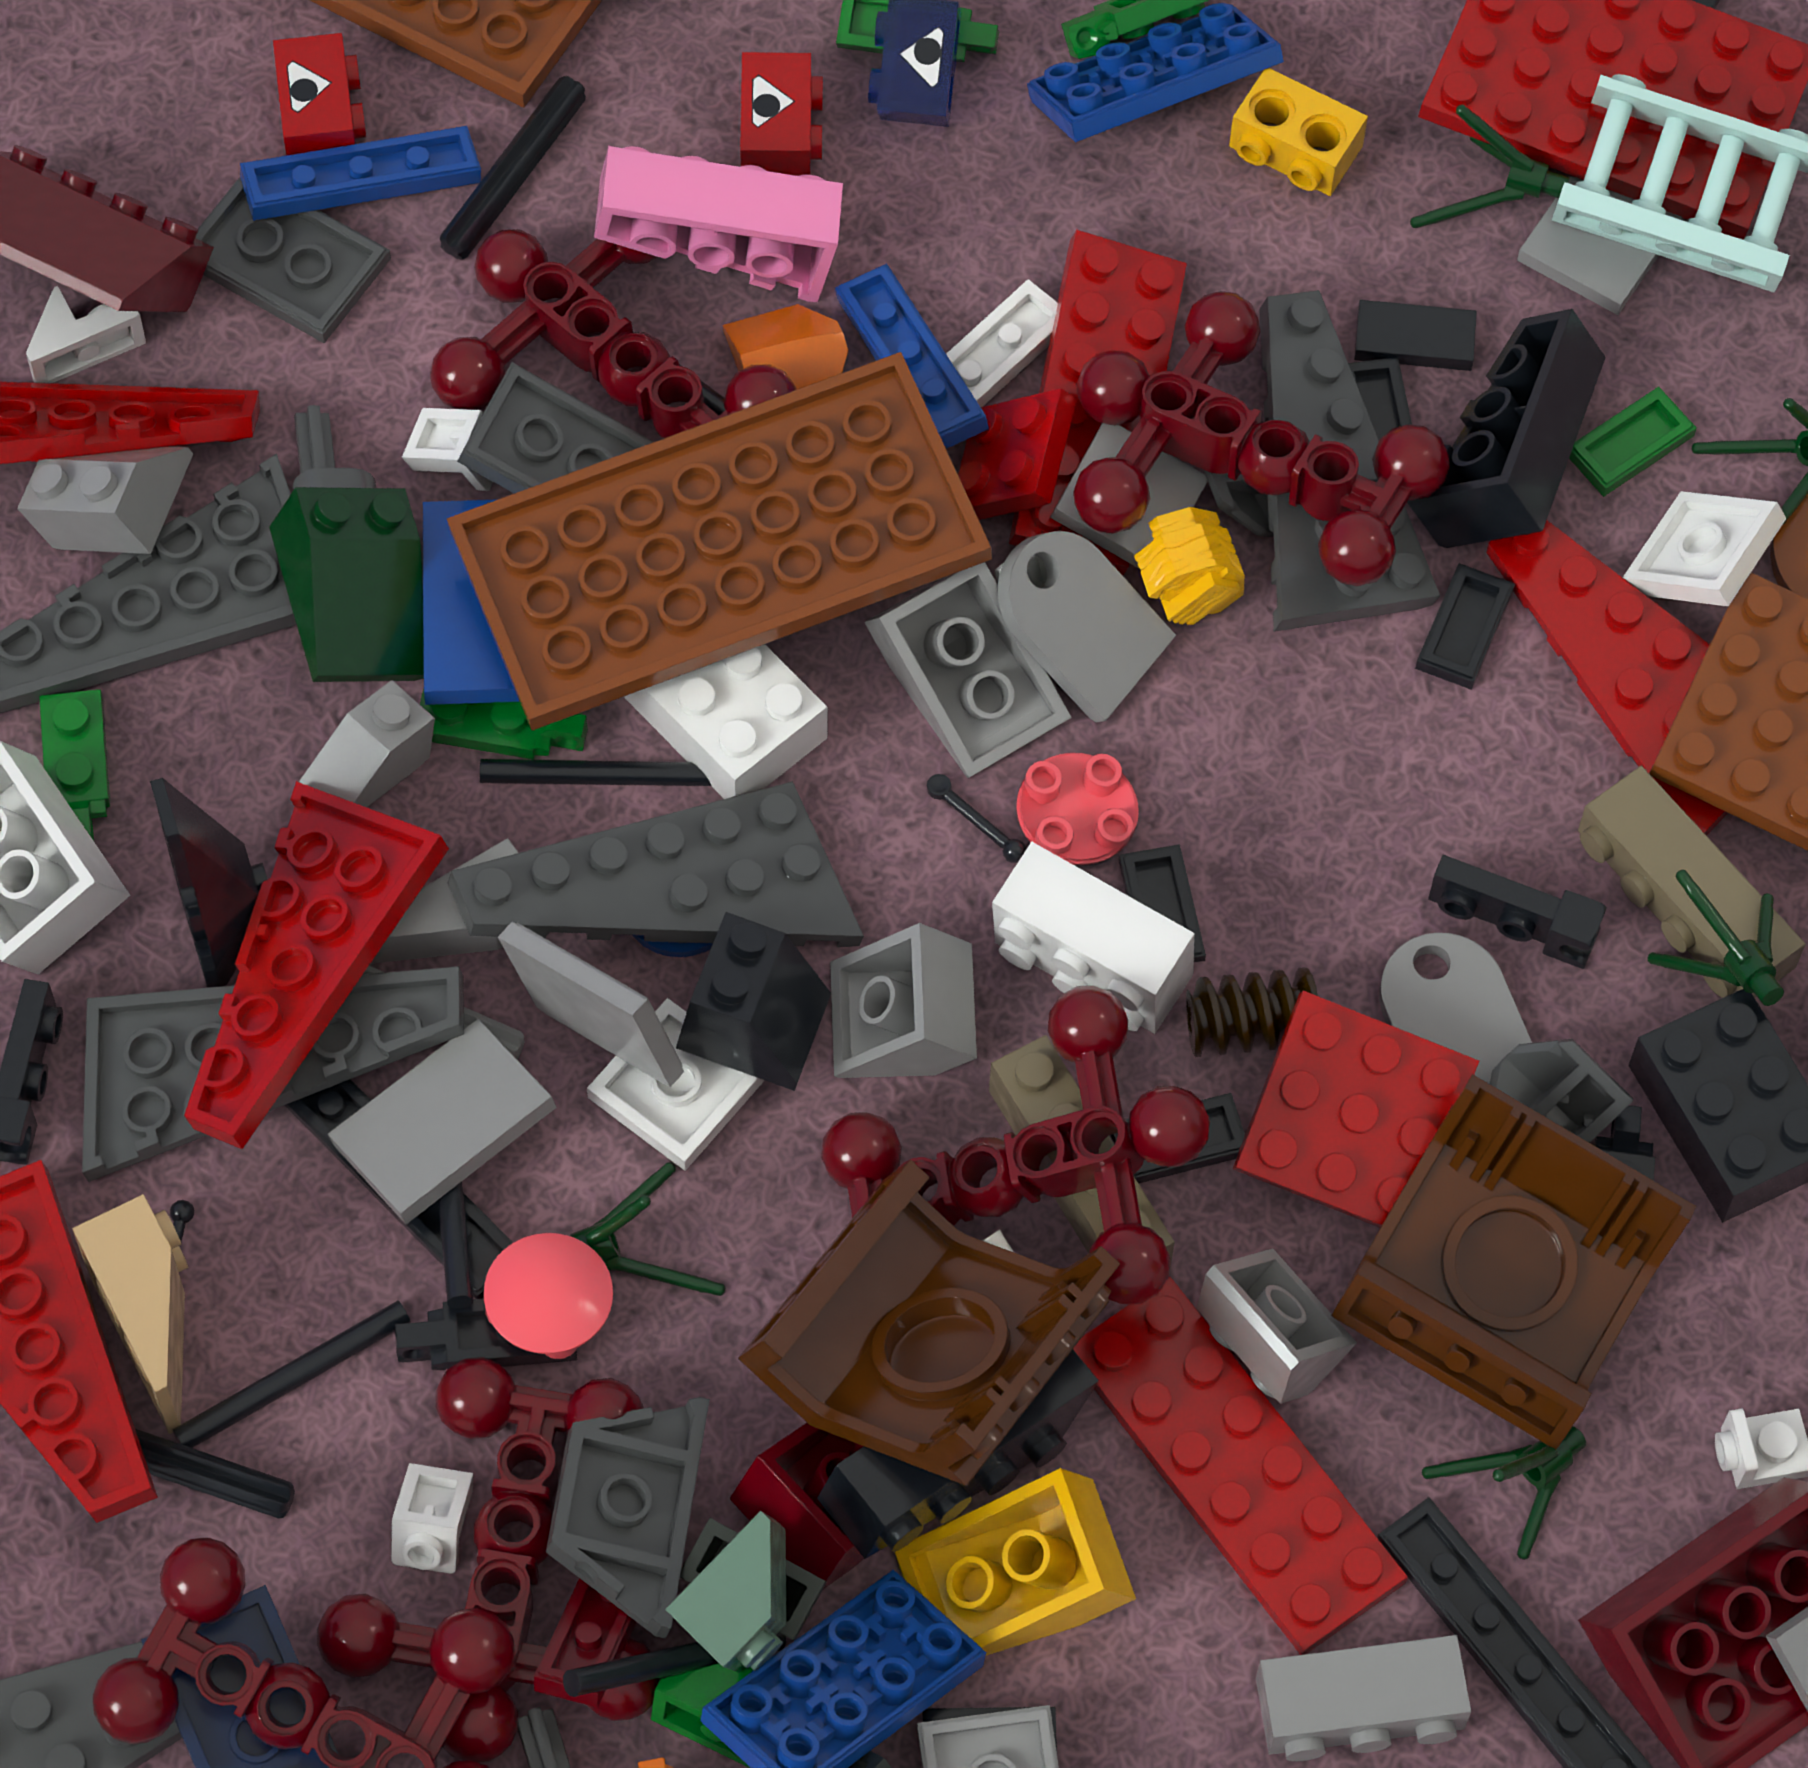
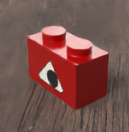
M342 33L273 40L286 156L356 144L355 139L366 138L362 103L351 104L350 90L361 89L357 54L345 56Z
M742 52L741 166L754 165L769 172L794 176L810 175L811 160H822V125H811V111H823V76H811V53Z

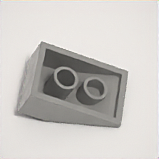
M985 562L938 579L864 622L889 668L967 778L1072 718L1045 669L1022 646L1006 626L998 603V585Z

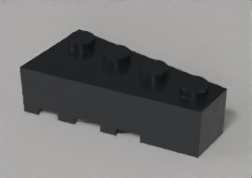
M1573 309L1524 318L1520 321L1486 375L1491 382V386L1475 400L1469 401L1460 416L1465 427L1452 447L1451 445H1444L1447 450L1450 466L1442 486L1429 497L1407 501L1408 505L1439 546L1451 548L1543 531L1606 358Z
M1072 1349L967 1486L864 1446L835 1466L817 1499L864 1559L887 1546L892 1552H896L912 1542L924 1528L923 1525L935 1518L940 1523H946L960 1514L970 1504L971 1497L983 1490L988 1495H994L1009 1485L1020 1472L1019 1469L1032 1462L1036 1468H1039L1053 1460L1065 1448L1067 1443L1063 1436L1099 1380Z

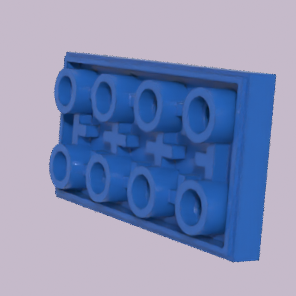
M1216 3L1203 8L1199 12L1198 17L1179 24H1159L1148 31V36L1127 44L1118 42L1102 46L1097 50L1096 56L1078 63L1064 62L1052 65L1045 70L1044 76L1027 83V87L1033 104L1074 142H1078L1284 62L1279 42L1234 5Z
M498 499L423 502L425 705L520 702L446 519Z
M893 1569L778 1652L758 1670L752 1671L705 1705L702 1709L700 1721L750 1768H848L982 1668L987 1652Z

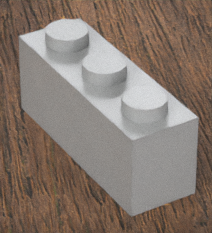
M1457 1635L1260 1660L1256 1675L1268 1754L1285 1753L1288 1761L1298 1762L1316 1759L1325 1755V1747L1351 1744L1352 1751L1356 1753L1380 1751L1391 1746V1739L1417 1736V1741L1420 1744L1447 1742L1457 1737L1456 1730L1465 1729L1471 1714Z

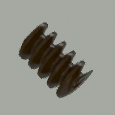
M1305 967L1298 968L1295 972L1292 986L1283 970H1273L1267 989L1259 973L1249 972L1242 991L1234 975L1227 974L1223 975L1218 993H1216L1208 977H1199L1196 981L1193 996L1188 988L1186 992L1187 1024L1190 1045L1194 1056L1201 1057L1206 1038H1212L1219 1054L1225 1055L1230 1037L1236 1035L1244 1052H1251L1255 1034L1262 1033L1269 1050H1276L1280 1031H1285L1299 993L1304 990L1318 996L1315 980L1310 970Z

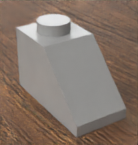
M391 680L346 714L299 782L368 807L430 758L435 718Z

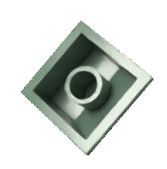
M762 1511L737 1534L665 1609L724 1668L738 1673L745 1667H751L756 1671L776 1653L783 1643L776 1635L786 1625L785 1528Z

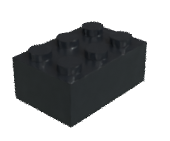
M1741 989L1638 1037L1628 1066L1722 1223L1808 1183V1084L1752 993H1747L1744 989Z

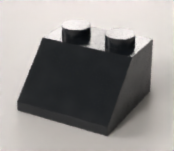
M726 912L689 1002L676 1049L795 1091L831 992L784 932Z

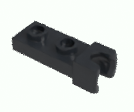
M1442 855L1438 864L1428 900L1438 903L1439 908L1443 912L1454 918L1468 920L1476 917L1496 925L1501 934L1512 940L1527 942L1534 939L1545 943L1542 951L1544 955L1584 969L1607 909L1603 903L1572 891L1565 890L1562 899L1446 855Z
M24 979L0 1068V1161L28 1164L38 1126L31 1102L32 1100L40 1102L44 1097L48 1081L47 1064H42L47 1043L56 1044L58 1042L63 1023V1009L56 1006L48 982Z

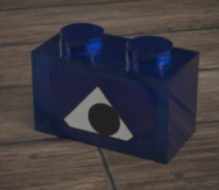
M889 0L888 12L878 11L875 26V46H882L884 49L881 69H871L868 102L877 104L880 120L949 127L962 16L958 1Z

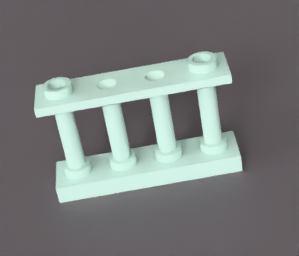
M1617 74L1610 78L1600 75L1591 103L1607 108V112L1584 181L1577 182L1576 186L1564 182L1552 221L1775 292L1783 277L1790 255L1777 251L1778 246L1774 244V240L1797 171L1808 173V134L1794 129H1781L1780 132L1668 97L1645 89L1646 85L1642 81L1631 76ZM1630 116L1663 126L1639 200H1633L1632 204L1609 197L1610 192L1606 189ZM1686 134L1719 144L1695 218L1688 219V222L1665 215L1666 210L1662 207ZM1742 152L1775 163L1752 235L1746 236L1744 240L1721 233L1722 228L1718 225Z

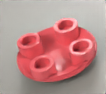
M1064 753L1052 756L1044 761L1035 762L1026 773L1016 802L1020 827L1030 843L1031 841L1073 865L1099 863L1119 853L1132 838L1139 815L1138 801L1132 785L1122 773L1120 763L1108 754L1093 756L1084 753Z
M557 1233L534 1234L509 1245L493 1261L484 1283L485 1314L497 1332L508 1342L520 1349L545 1354L553 1359H564L571 1356L578 1347L592 1339L605 1324L613 1303L612 1279L602 1258L584 1242L574 1237Z

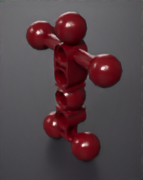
M521 229L500 230L487 237L477 251L474 269L478 282L488 296L503 303H523L482 339L477 337H457L442 345L433 358L430 371L432 388L445 405L454 409L480 410L488 406L505 375L504 365L540 335L577 367L586 372H592V377L601 383L611 399L625 406H638L639 417L644 421L652 419L654 429L662 438L670 437L797 390L785 371L770 364L750 365L737 372L728 384L723 402L725 411L717 415L704 404L702 385L697 374L687 367L679 366V361L670 356L659 339L645 332H633L632 322L626 317L620 320L612 303L594 289L597 284L623 262L628 264H645L658 258L657 256L596 239L565 266L561 263L549 262L547 252L537 238ZM551 298H560L556 302H544ZM594 332L602 333L601 335L595 337L586 336L587 334ZM632 367H644L641 371H626ZM672 402H686L685 405L679 407L667 406Z
M1225 291L1204 295L1192 305L1185 322L1186 337L1190 346L1173 371L1159 372L1150 377L1142 361L1129 352L1116 350L1096 354L1083 365L1076 387L1078 398L1087 415L1101 424L1105 423L1114 426L1133 422L1140 416L1139 423L1117 456L1096 460L1080 472L1073 490L1074 504L1081 520L1094 530L1113 534L1130 530L1143 519L1151 499L1145 477L1160 454L1164 452L1207 472L1215 474L1228 473V478L1234 481L1241 474L1245 483L1262 494L1277 496L1290 493L1289 505L1297 507L1298 504L1302 505L1304 510L1315 519L1329 521L1325 525L1318 543L1320 558L1326 572L1342 584L1362 586L1377 582L1389 571L1396 554L1395 540L1390 529L1407 501L1429 497L1442 486L1450 466L1447 450L1440 436L1425 426L1404 425L1392 428L1379 440L1372 458L1374 472L1378 480L1374 482L1358 475V456L1352 448L1344 443L1336 441L1323 442V437L1317 434L1309 441L1304 431L1288 421L1270 420L1261 422V410L1254 408L1251 411L1243 401L1235 396L1207 385L1219 365L1226 366L1241 362L1252 353L1261 332L1259 320L1252 303L1237 293Z
M1076 986L1060 995L1049 1012L1047 1031L1055 1050L1065 1060L1074 1062L1076 1065L1083 1110L1031 1124L1023 1128L1017 1135L1013 1132L1004 1134V1140L995 1137H977L961 1146L954 1158L946 1151L937 1153L936 1160L926 1157H917L910 1160L930 1177L917 1193L923 1196L930 1186L938 1184L934 1197L928 1203L953 1226L960 1219L964 1222L974 1220V1215L980 1217H1001L1017 1208L1023 1197L1031 1203H1036L1041 1200L1040 1195L1042 1194L1050 1197H1064L1097 1188L1104 1231L1100 1233L1090 1248L1089 1253L1102 1246L1120 1263L1105 1283L1111 1290L1108 1296L1109 1300L1119 1304H1142L1158 1295L1168 1280L1171 1258L1163 1239L1152 1228L1142 1225L1134 1174L1142 1167L1144 1160L1163 1167H1180L1197 1158L1209 1139L1210 1120L1203 1102L1193 1092L1176 1086H1157L1139 1097L1129 1113L1128 1123L1123 1118L1113 1057L1118 1054L1127 1040L1128 1017L1122 1002L1111 991L1096 986ZM867 1112L849 1113L834 1121L824 1136L821 1158L828 1175L839 1186L848 1189L852 1218L881 1182L899 1169L902 1146L894 1127L885 1118ZM1118 1133L1115 1145L1109 1151L1099 1154L1102 1142L1108 1136ZM1057 1150L1054 1163L1049 1168L1039 1171L1042 1159L1048 1153ZM997 1167L996 1176L991 1183L980 1188L983 1175L988 1170Z
M484 1357L461 1360L447 1369L440 1380L436 1390V1409L441 1421L454 1433L470 1440L490 1438L505 1428L508 1423L517 1425L516 1433L509 1436L501 1444L497 1454L499 1479H493L491 1485L493 1497L483 1505L474 1523V1542L478 1549L476 1557L478 1567L471 1578L465 1609L479 1608L492 1612L506 1623L514 1638L515 1658L510 1673L500 1685L485 1693L471 1694L443 1745V1748L454 1758L462 1761L471 1760L478 1763L489 1762L506 1751L513 1742L518 1730V1710L512 1697L506 1691L516 1682L534 1685L535 1672L547 1649L546 1646L528 1644L526 1641L533 1612L531 1584H538V1565L549 1556L546 1553L553 1516L552 1497L558 1487V1469L556 1454L553 1449L555 1432H566L568 1434L574 1422L599 1417L617 1419L628 1411L643 1409L644 1406L640 1397L628 1385L613 1378L592 1379L575 1390L573 1394L515 1385L512 1376L500 1364ZM524 1460H535L545 1467L538 1477L531 1480L516 1478L511 1473L512 1469ZM521 1521L528 1524L532 1531L525 1539L519 1542H508L498 1536L500 1529L510 1522ZM502 1583L511 1584L519 1590L518 1596L506 1605H495L485 1598L487 1592L493 1586ZM366 1593L346 1595L329 1606L323 1614L317 1628V1646L323 1660L334 1671L351 1678L372 1676L389 1665L391 1661L432 1668L429 1645L436 1628L398 1622L395 1612L387 1604ZM629 1638L620 1659L651 1651L644 1644ZM662 1677L607 1689L598 1708L587 1706L596 1714L611 1721L634 1719L645 1713L653 1705L655 1689Z
M208 1537L195 1538L176 1546L165 1559L159 1577L161 1595L166 1602V1606L136 1658L122 1659L109 1666L97 1680L92 1696L93 1711L100 1727L113 1739L128 1744L148 1743L163 1735L174 1722L179 1707L178 1688L172 1676L176 1669H179L196 1679V1685L201 1695L210 1702L221 1706H237L234 1715L240 1718L245 1715L253 1734L267 1745L280 1749L302 1747L301 1752L307 1755L315 1749L320 1760L329 1768H387L389 1760L399 1753H410L417 1756L422 1761L424 1768H437L436 1758L471 1694L485 1693L495 1688L510 1673L515 1658L514 1638L506 1623L494 1613L479 1608L460 1609L445 1617L434 1630L429 1645L430 1664L436 1676L404 1732L364 1709L354 1706H338L341 1697L335 1694L330 1697V1693L322 1678L309 1667L293 1662L274 1664L275 1661L268 1657L260 1663L256 1653L246 1644L236 1641L217 1644L197 1633L201 1624L214 1623L230 1615L241 1601L246 1582L244 1566L235 1551L224 1542ZM230 1654L243 1662L247 1677L240 1690L226 1692L220 1690L214 1684L211 1678V1666L219 1655ZM282 1687H290L302 1694L306 1703V1711L301 1721L296 1724L287 1725L280 1723L273 1717L269 1702L275 1690ZM340 1720H350L356 1722L362 1728L366 1743L361 1753L352 1757H344L332 1750L328 1734L334 1723ZM468 1760L452 1762L443 1768L489 1767Z

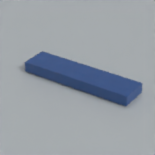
M468 126L244 162L240 163V178L252 219L255 221L476 184L481 182V167Z
M887 263L834 287L837 299L876 361L898 352L902 353L946 449L989 429L985 413Z

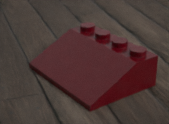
M14 145L12 152L0 151V255L117 311L187 312L214 249L213 246L196 239L199 231L197 228L171 217H165L163 223L145 215L148 206L127 195L115 193L113 199L95 191L97 181L79 172L64 169L62 175L45 167L47 161L45 156L28 148Z
M1782 1478L1578 1620L1611 1678L1681 1768H1748L1808 1726V1712L1766 1638V1635L1808 1607V1482Z

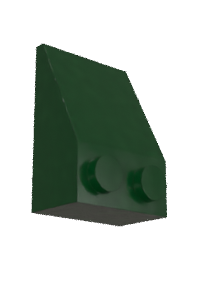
M295 487L269 526L312 681L372 682L391 680L417 681L424 679L421 545L405 488Z

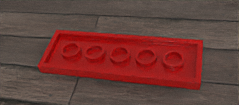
M1076 229L1069 243L1039 393L1063 388L1075 397L1077 402L1052 502L1049 505L1015 512L1008 544L1017 546L1027 538L1054 531H1065L1080 535L1050 517L1101 423L1084 412L1078 398L1076 384L1083 365L1096 354L1116 350L1129 352L1142 361L1150 377L1159 372L1167 371L1187 263ZM1140 416L1133 422L1121 424L1120 426L1133 432L1140 421ZM1090 541L1121 575H1124L1130 563Z
M1170 1276L1158 1295L1142 1304L1127 1305L1082 1336L1073 1350L1099 1380L1094 1390L1299 1654H1308L1406 1584L1408 1576L1261 1390L1255 1385L1231 1352L1212 1336L1209 1324Z

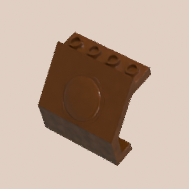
M1472 1074L1454 1105L1452 1104L1364 1254L1331 1316L1557 1450L1585 1409L1592 1394L1588 1389L1654 1273L1691 1220L1697 1206Z
M910 1160L881 1182L738 1359L810 1426L967 1486L1109 1303L1108 1296L1111 1290L1105 1283L1120 1263L1100 1246L1067 1268H1055L966 1235L955 1228L917 1193L930 1177Z

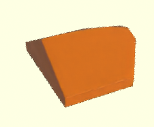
M796 304L723 325V331L738 372L750 365L770 364L785 371L797 390L843 373L848 355V347L838 321L804 306Z

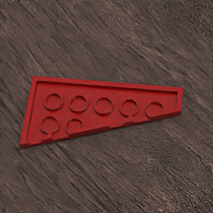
M0 381V464L26 461L38 462V460L215 441L233 442L243 438H253L260 413L259 390Z
M1546 520L1541 532L1491 540L1487 546V555L1503 578L1515 584L1513 592L1524 608H1529L1547 634V641L1558 657H1563L1577 677V684L1627 756L1632 757L1638 767L1642 765L1649 773L1710 644L1548 520ZM1654 778L1706 836L1728 814L1709 803Z
M296 781L290 798L295 806L288 827L280 828L274 846L278 852V857L271 878L261 884L235 962L239 974L232 994L225 993L218 1013L223 1022L215 1046L205 1051L184 1117L194 1130L237 1148H244L449 850L441 835Z
M38 1160L0 1176V1404L90 1516L98 1523L154 1500L158 1496L49 1170L42 1160Z

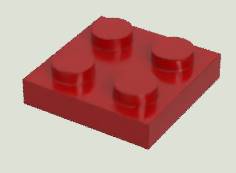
M1063 388L981 407L986 415L989 429L967 439L958 472L960 481L978 520L1051 504L1077 399Z

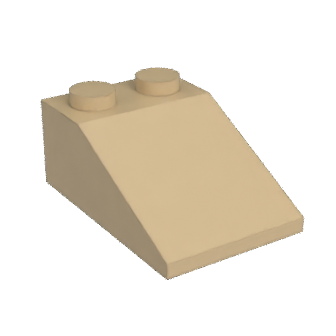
M143 1194L72 1229L88 1275L168 1433L171 1434L174 1428L181 1425L185 1291L179 1272L187 1269L188 1265L179 1247L181 1241L167 1212L162 1210L154 1214Z

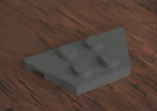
M702 1397L689 1399L683 1407L653 1412L652 1407L628 1411L617 1419L599 1417L574 1422L567 1434L546 1553L654 1636L666 1638L673 1617L665 1609L677 1597L710 1400Z

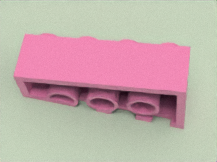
M608 146L600 176L594 238L664 259L672 256L675 252L688 255L689 260L696 264L695 268L717 274L721 268L729 267L749 273V284L772 290L776 286V282L799 288L798 299L818 302L838 246L843 183L825 181L823 178L815 175L794 176L769 172L754 165L738 167L713 163L697 156L681 158L650 153L640 147L619 148Z

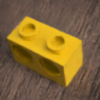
M1267 68L1263 70L1233 116L1229 147L1235 149L1243 160L1252 165L1262 166L1265 164L1287 175L1289 180L1297 187L1306 191L1316 189L1331 197L1363 147L1368 116L1275 70ZM1263 123H1274L1277 126H1268ZM1321 147L1329 151H1318L1314 148Z

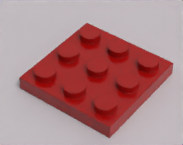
M1303 990L1299 993L1233 1170L1380 1228L1452 1104L1454 1105L1472 1074L1475 1075L1479 1060Z

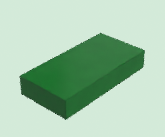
M1658 386L1574 443L1569 459L1604 497L1694 437L1697 427Z

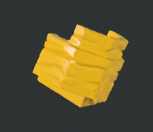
M1187 507L1156 516L1148 522L1154 539L1136 553L1134 558L1141 569L1140 573L1149 598L1157 599L1160 597L1169 622L1173 620L1175 624L1179 622L1181 625L1184 623L1194 625L1208 614H1216L1223 611L1244 595L1245 575L1239 558L1236 555L1227 528L1220 526L1217 512Z

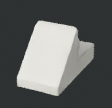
M54 287L26 351L34 383L57 382L145 344L146 339L140 314L138 311H117L102 304L91 310L87 316L76 320L59 287Z

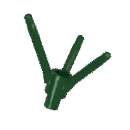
M1462 104L1456 108V114L1490 144L1470 137V140L1511 168L1506 186L1503 189L1413 217L1410 220V225L1413 228H1419L1502 202L1522 200L1525 194L1539 198L1542 193L1559 199L1564 182L1569 183L1570 177L1548 171V164L1532 160L1517 150L1484 120Z
M1792 398L1785 399L1783 402L1784 408L1808 429V411ZM1808 430L1802 431L1797 439L1697 442L1692 445L1691 449L1694 454L1714 455L1796 453L1799 461L1803 465L1808 466ZM1808 472L1781 507L1786 517L1783 525L1808 494Z
M1684 869L1679 870L1676 873V879L1729 949L1724 957V964L1726 966L1655 952L1648 955V962L1664 968L1721 979L1735 986H1741L1745 992L1755 993L1764 1006L1777 1003L1783 997L1784 989L1775 979L1776 968L1772 964L1771 938L1774 897L1769 893L1761 897L1757 943L1754 940L1740 942L1688 872Z
M668 1162L594 1225L570 1234L571 1237L584 1242L595 1250L606 1264L608 1270L622 1271L717 1296H722L725 1293L726 1288L724 1284L621 1257L615 1232L650 1206L651 1199L649 1196L675 1173L676 1168L673 1163Z
M1572 1426L1557 1450L1539 1440L1534 1445L1524 1446L1511 1451L1426 1466L1422 1469V1476L1425 1479H1433L1498 1468L1493 1472V1479L1497 1482H1502L1523 1474L1531 1484L1536 1486L1538 1491L1517 1551V1556L1522 1560H1526L1529 1558L1538 1536L1550 1498L1561 1480L1560 1474L1573 1464V1456L1585 1448L1586 1440L1582 1432Z

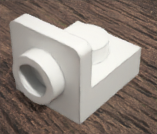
M422 408L402 456L413 471L462 473L472 486L480 491H489L493 481L457 462L483 412L481 410Z
M1743 1408L1729 1410L1721 1427V1432L1715 1434V1449L1721 1469L1723 1471L1732 1470L1736 1489L1776 1483L1784 1477L1790 1479L1808 1477V1439L1799 1409L1748 1418L1745 1417Z
M409 1463L392 1517L391 1561L393 1564L449 1574L456 1571L459 1561V1537L473 1493V1473Z

